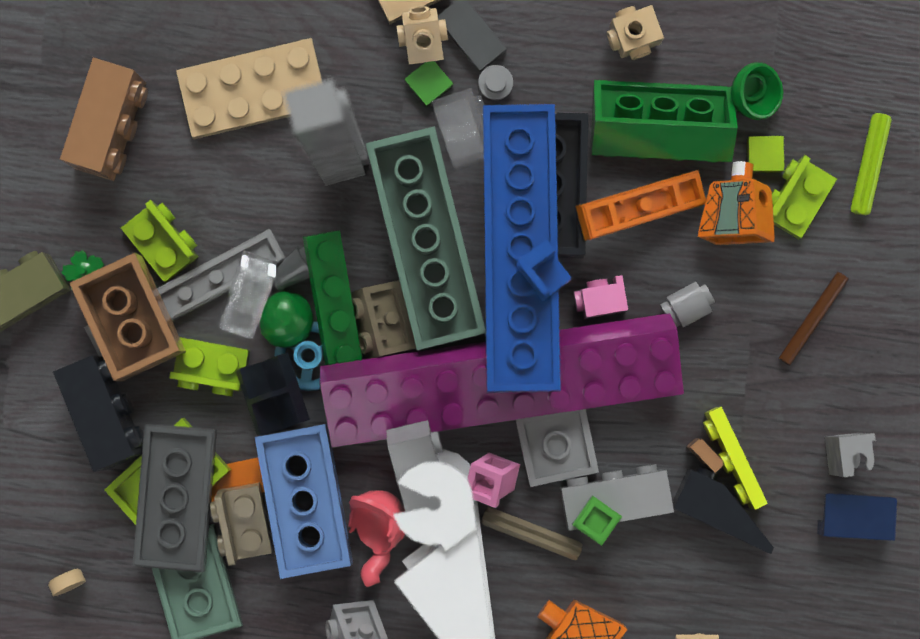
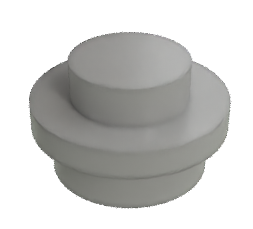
M491 65L481 72L478 81L479 89L490 100L504 99L513 88V77L505 67Z

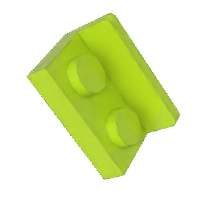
M806 155L802 156L798 162L794 159L791 160L782 174V178L786 179L781 190L774 189L772 191L774 225L797 239L803 237L837 181V178L810 163L811 158Z
M149 200L145 203L147 207L122 226L121 229L159 277L167 283L198 258V255L193 250L198 245L185 229L179 233L171 222L176 218L163 202L157 206L156 203Z
M180 337L186 352L176 356L174 371L170 372L169 377L170 379L178 380L177 387L198 390L199 384L213 386L212 393L231 397H233L234 390L242 391L236 371L239 368L248 366L250 350Z

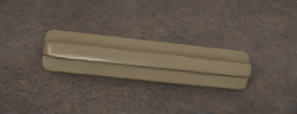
M492 507L485 509L481 520L484 526L569 559L577 560L583 547L581 542Z

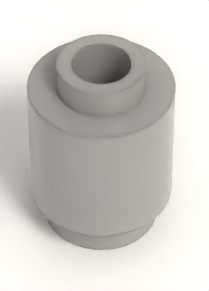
M695 281L667 296V301L660 304L664 314H671L676 327L681 325L684 328L712 313L710 305L715 303V300L705 284L699 287Z

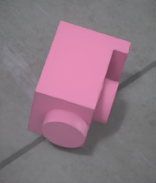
M622 275L615 276L613 284L608 285L607 279L586 282V289L574 291L576 311H583L584 319L628 311Z
M487 453L471 463L468 482L472 489L473 500L494 508L498 507L500 499L515 490L520 464L492 453Z

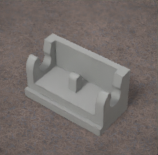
M875 433L825 436L829 475L839 477L854 476V468H858L860 464V454L865 457L866 469L871 470L874 466L872 441H875Z

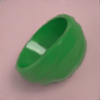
M762 62L746 65L737 73L731 85V97L735 108L743 116L753 120H763L771 117L778 111L783 100V85L777 72Z
M285 291L278 292L270 296L261 307L259 328L264 338L273 346L282 348L296 347L308 338L313 328L314 320L311 307L307 300L299 294Z

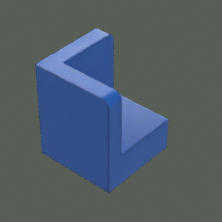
M547 239L517 260L516 266L542 301L546 300L571 280V276L554 256L555 249Z

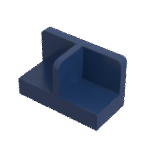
M827 493L824 497L823 520H818L817 534L829 537L895 541L897 499L894 497Z

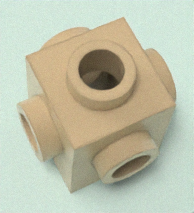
M652 5L636 10L635 6H631L616 12V18L612 19L609 26L611 30L607 31V38L613 51L618 50L621 59L630 56L632 60L647 56L651 53L650 48L660 45L664 39ZM629 31H633V32H635L637 35H633V34H631Z
M417 6L409 9V12L402 13L403 25L397 26L399 47H407L409 65L444 60L441 41L448 40L446 21L445 19L438 20L437 9Z

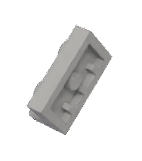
M374 600L335 604L332 607L330 620H327L325 624L327 639H388Z

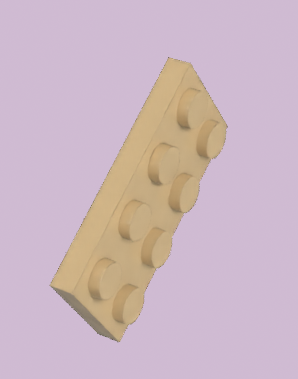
M312 38L176 70L193 139L290 117L284 93L322 82Z

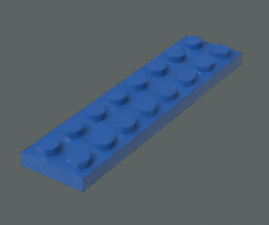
M555 104L483 105L487 393L560 392L559 290L542 301L516 267L517 260L545 239L555 249L554 256L558 259Z

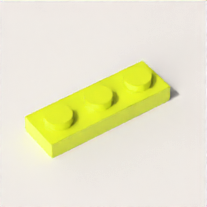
M715 407L705 412L707 421L703 422L704 428L711 441L717 439L721 447L722 453L718 454V456L724 461L723 468L726 473L732 471L738 483L733 488L742 505L748 504L749 508L754 510L768 504L723 408Z

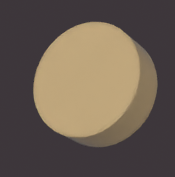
M74 569L49 581L48 586L52 595L58 596L85 583L86 580L81 569Z

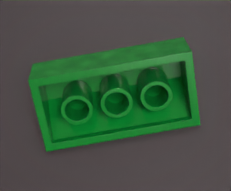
M594 80L591 127L592 155L637 157L640 159L661 158L676 161L700 160L712 163L732 162L738 126L736 110L731 97V87Z

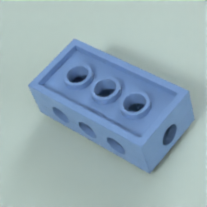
M323 424L255 437L280 579L351 566L353 558L328 425ZM295 455L303 457L307 463V469L303 475H296L290 470V460ZM299 491H307L312 495L313 506L310 510H303L296 504V495ZM312 526L318 530L320 540L317 544L310 545L303 540L302 531L304 527Z

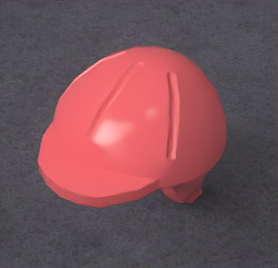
M384 490L368 491L359 496H352L349 501L351 511L348 523L350 527L349 533H352L356 528L360 540L370 547L373 552L371 558L362 566L360 571L361 579L367 588L380 583L379 575L390 563V551L405 536V533L399 528L393 516L395 513L405 512V508L395 495Z

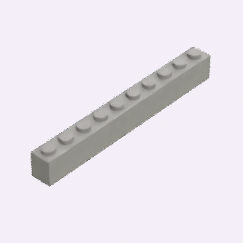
M333 79L285 92L284 97L295 135L325 186L366 175L363 166L370 163L345 89L337 90Z

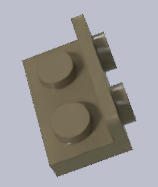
M400 280L361 288L351 293L359 333L360 349L365 359L378 358L416 349Z
M260 482L218 490L214 498L215 501L210 502L213 522H219L222 535L217 536L218 549L221 557L226 556L228 566L236 565L238 559L271 554L273 552V545Z

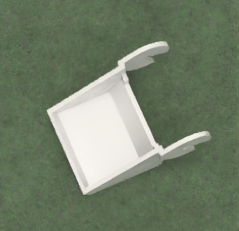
M443 448V452L437 454L439 461L422 462L408 469L397 482L424 496L438 497L441 501V506L437 510H431L427 507L393 514L399 528L414 541L423 543V545L402 560L408 570L394 582L439 639H496L478 501L473 500L472 489L468 482L470 464L458 453Z

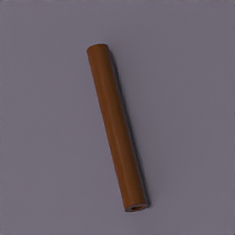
M836 272L779 356L782 362L789 366L792 364L849 280L845 275Z

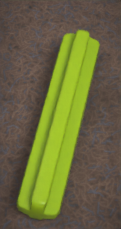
M875 113L871 117L851 205V212L858 215L866 216L871 213L892 121L891 116Z

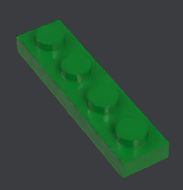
M340 230L303 236L325 365L362 360Z

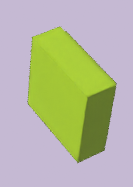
M749 136L747 138V162L754 165L753 173L784 171V136Z

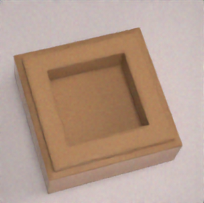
M695 438L686 446L708 470L716 473L724 465V461L703 439Z

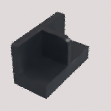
M288 353L237 369L236 374L241 384L240 386L257 436H263L310 420Z

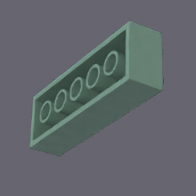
M435 126L366 143L417 351L486 335Z

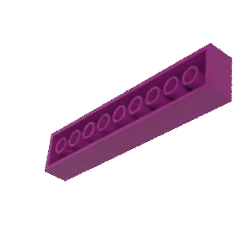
M668 313L559 330L560 392L487 393L486 341L320 366V386L331 447L387 439L386 430L426 420L429 421L431 432L684 394L677 327L671 314Z

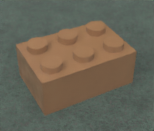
M93 57L60 157L61 161L76 170L112 181L115 180L116 174L120 175L123 172L127 155L123 154L127 140L132 141L137 130V121H134L138 107L143 108L148 95V88H145L146 82L134 70Z
M136 253L130 254L69 283L114 381L123 382L186 352L143 256Z

